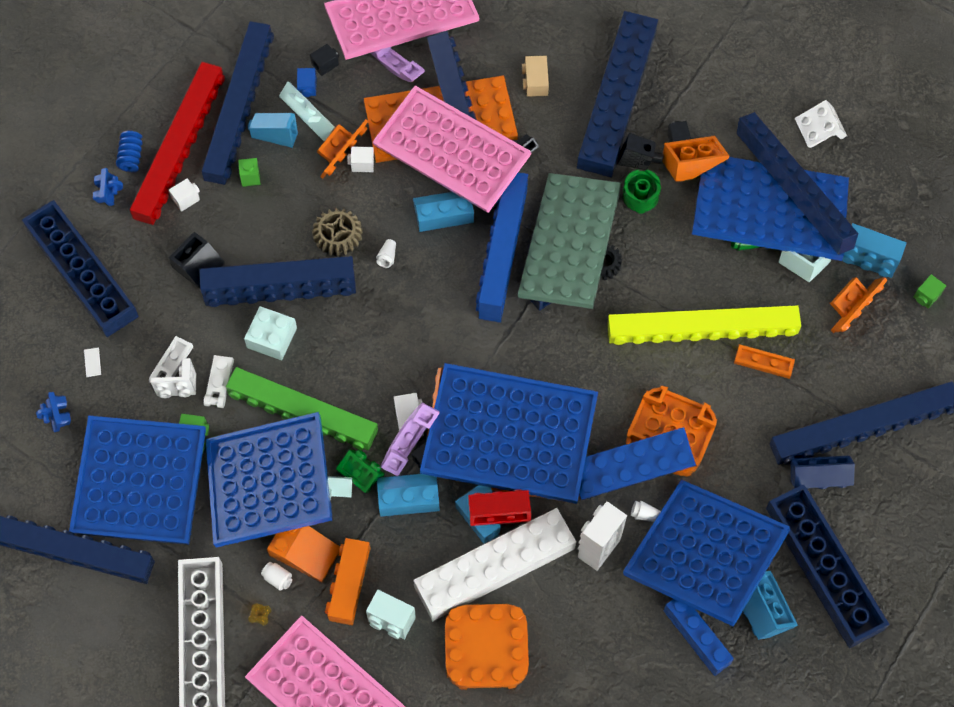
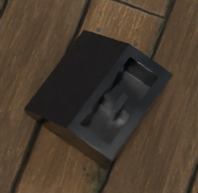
M193 232L168 257L172 268L199 289L200 269L222 267L225 263L214 248L196 232Z

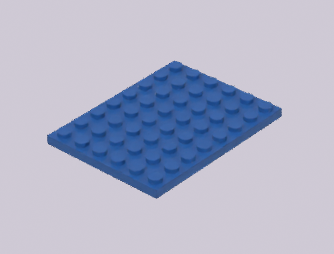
M729 157L726 161L701 174L692 235L825 257L839 261L843 260L844 253L838 255L761 162ZM805 170L846 218L849 177Z
M445 363L434 407L440 413L429 429L420 474L508 491L517 489L529 490V495L577 504L598 392Z

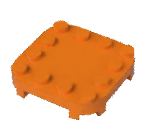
M665 386L653 388L650 391H646L643 395L639 408L628 429L626 445L684 427L696 466L672 474L688 477L699 467L715 430L717 419L711 406L705 402L704 405L669 391L668 387Z
M509 604L462 605L451 609L445 623L447 678L459 689L467 690V688L501 687L511 689L516 688L517 685L522 683L527 676L529 666L527 620L522 609Z

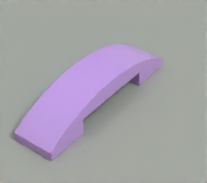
M391 47L371 52L391 73L405 81L413 82L425 72L417 63L407 61L392 50Z
M422 402L409 416L396 435L384 457L381 468L398 476L408 462V455L426 428L429 429L440 412Z

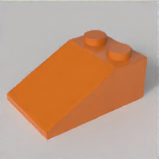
M715 136L664 143L662 162L677 182L694 179L729 159V154Z
M310 526L276 533L267 550L270 557L322 583L339 554L340 546Z

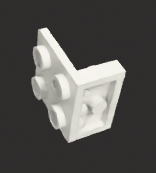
M827 100L795 118L809 148L814 147L831 136L837 135L840 139L847 136L834 107Z
M190 358L182 359V366H179V377L151 378V384L157 396L170 398L171 396L189 397L190 395H196V372Z

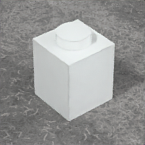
M373 147L351 148V154H348V165H351L352 172H374Z
M188 179L169 189L171 199L181 212L200 201L198 195L200 191L195 183L191 184Z

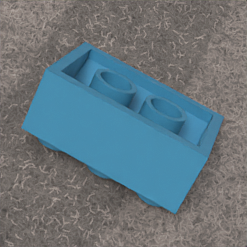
M454 192L413 198L419 232L474 223L472 203Z
M414 474L378 478L377 488L380 517L440 511L437 477Z
M766 571L743 610L758 640L773 637L798 626L772 572Z

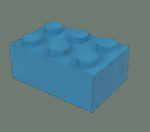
M852 223L853 228L858 232L857 241L854 249L844 253L842 261L847 264L857 265L863 270L876 272L880 276L892 278L907 243Z

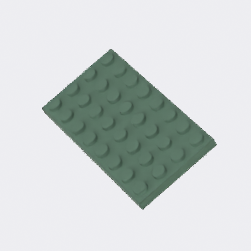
M553 173L548 174L518 291V298L593 309L621 183Z

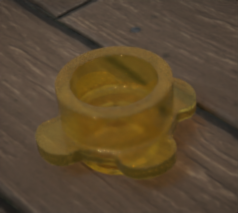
M258 603L253 604L251 615L248 617L251 623H260L262 626L267 625V618L271 613V608L259 605Z

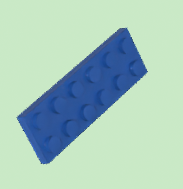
M682 427L587 456L579 491L581 500L696 466L685 428Z

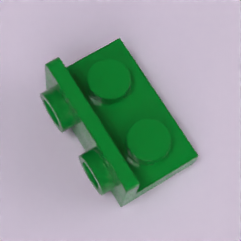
M359 449L349 450L336 470L345 477H351L353 484L364 493H368L378 478L383 477L385 473L381 471L382 468L374 461L370 462L363 451Z

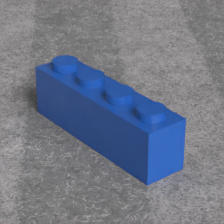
M675 599L665 605L664 613L714 676L732 663L734 660L732 655L694 608Z

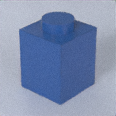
M297 68V90L304 97L316 96L317 76L315 68Z

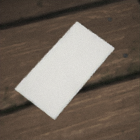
M99 348L85 349L86 377L101 375Z

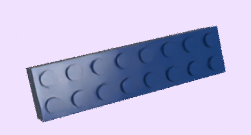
M518 172L496 202L497 209L494 210V223L491 225L490 242H488L486 249L487 257L484 259V271L480 277V290L477 292L476 311L479 312V319L500 323L502 320L527 195L528 174Z

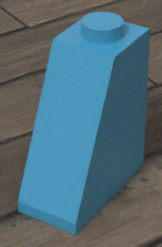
M255 113L253 120L250 119L248 124L251 138L293 148L298 134L294 113Z
M478 485L455 501L456 509L469 526L468 495L492 493L491 487ZM500 524L470 526L483 544L499 537Z

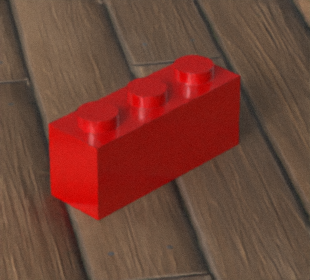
M517 489L510 492L496 491L493 493H474L473 495H468L470 526L531 521L529 490Z

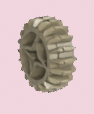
M336 207L334 212L329 209L328 214L322 212V218L317 217V223L313 224L312 235L314 236V242L317 243V247L319 249L322 248V252L326 253L329 251L330 256L335 252L339 257L340 252L346 255L347 250L353 252V246L358 247V241L362 240L363 230L356 215L353 216L351 211L346 213L344 208L342 211H339ZM343 223L350 226L352 230H348L347 227H344ZM323 234H327L328 237H331V241L326 239L323 236Z

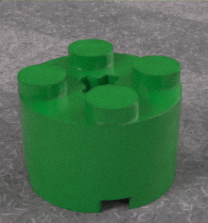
M634 170L629 173L625 179L622 199L626 206L638 214H643L653 209L658 203L661 191L659 177L650 170Z

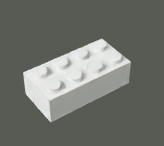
M606 502L603 506L599 505L593 514L594 518L592 521H587L581 529L580 545L577 548L579 550L578 558L596 571L599 570L620 542L627 518L626 514L609 502Z

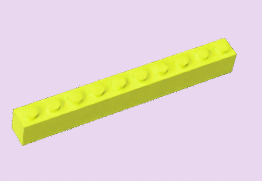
M798 306L615 314L608 316L607 325L609 343L622 345L629 342L641 344L649 341L661 343L669 340L680 342L682 340L699 341L701 339L718 340L720 338L737 339L739 337L756 338L758 336L775 337L777 335L790 337L799 333L801 320Z

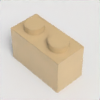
M525 56V64H522V74H525L526 79H523V90L526 89L527 96H548L547 56Z

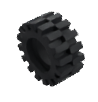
M609 244L607 245L605 257L610 258L612 264L602 267L601 276L604 277V280H607L608 276L610 279L614 275L616 276L621 269L622 255L621 253L619 254L618 248L614 250L615 246L612 245L610 248L608 247Z

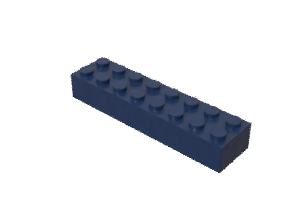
M54 200L22 219L29 234L106 337H109L139 317L134 305Z
M353 257L200 269V290L205 305L211 307L223 304L237 305L238 303L246 302L254 304L258 301L274 302L282 299L288 301L295 298L312 299L318 296H349L356 293Z
M803 484L769 501L766 507L767 512L773 520L790 526L785 542L848 648L850 649L883 632L890 624L806 486Z

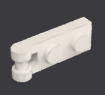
M175 336L152 372L149 383H151V378H161V373L166 374L165 377H175L179 366H182V359L187 358L192 350V343Z
M214 355L208 387L204 397V406L217 405L218 408H224L227 397L226 385L231 377L234 363L232 357ZM213 394H217L219 397H213Z

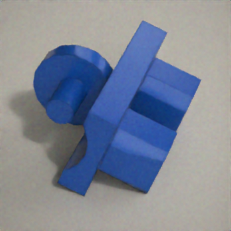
M103 168L100 175L94 176V183L98 188L100 187V190L93 192V199L97 203L105 202L108 206H113L114 197L117 195V191L123 189V183L118 181L117 176L110 174L107 168Z
M49 392L46 404L40 405L41 409L36 412V416L38 419H43L44 423L51 421L53 432H59L60 427L70 425L71 417L69 412L59 413L58 410L67 407L66 397L55 396L54 392Z

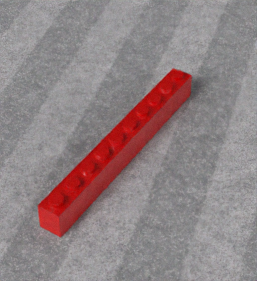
M201 62L130 208L133 219L154 225L156 219H159L161 208L168 201L169 189L175 186L176 177L182 171L183 162L189 157L190 147L196 142L197 133L204 125V118L211 110V103L217 98L218 89L224 83L225 76L223 75L222 67Z

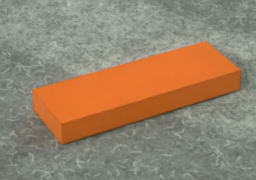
M740 344L734 360V364L788 379L791 377L795 359Z

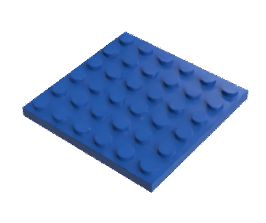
M319 412L206 439L213 545L215 547L333 520L321 415Z
M88 416L69 531L81 535L189 545L206 427Z
M681 480L625 567L623 574L734 627L788 535L790 526Z

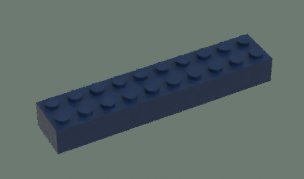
M624 11L578 156L577 169L612 178L655 38L658 19Z

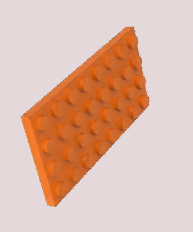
M504 75L466 81L469 90L466 94L470 96L473 104L470 109L474 111L477 121L510 140H518ZM440 86L422 89L444 102ZM410 91L364 98L372 142ZM372 143L376 163L397 160Z

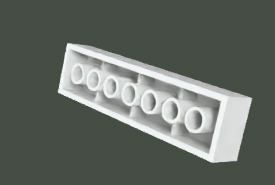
M555 508L414 579V587L433 622L449 614L451 609L466 605L574 550L576 540L559 510Z
M219 557L178 560L179 707H225L222 562Z

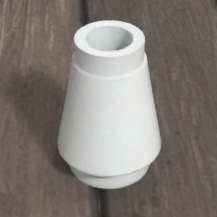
M388 239L376 256L379 266L389 268L394 264L395 241Z
M635 501L631 510V516L635 517V520L655 522L661 511L643 501Z

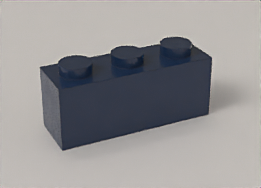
M850 456L791 459L790 480L794 488L803 484L807 489L854 486L855 463Z

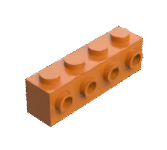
M346 538L345 543L340 545L339 556H341V560L335 566L334 575H337L335 583L332 582L330 594L332 598L331 602H327L325 614H328L329 621L353 625L370 553L369 542Z

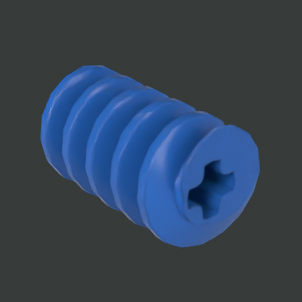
M124 131L121 133L116 166L126 172H137L139 170L137 165L140 163V152L142 151L140 146L143 144L142 140H140L142 139L140 133L134 131Z

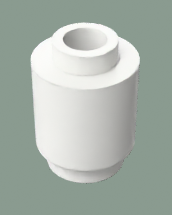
M269 562L262 570L261 575L264 577V580L278 590L287 589L292 583V574L277 563Z

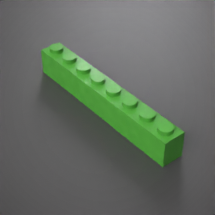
M238 367L235 368L226 385L227 392L231 398L235 400L242 399L252 407H262L266 412L279 414L285 420L319 412L324 436L331 435L341 443L346 441L359 450L365 449L369 451L378 432V425L375 422Z

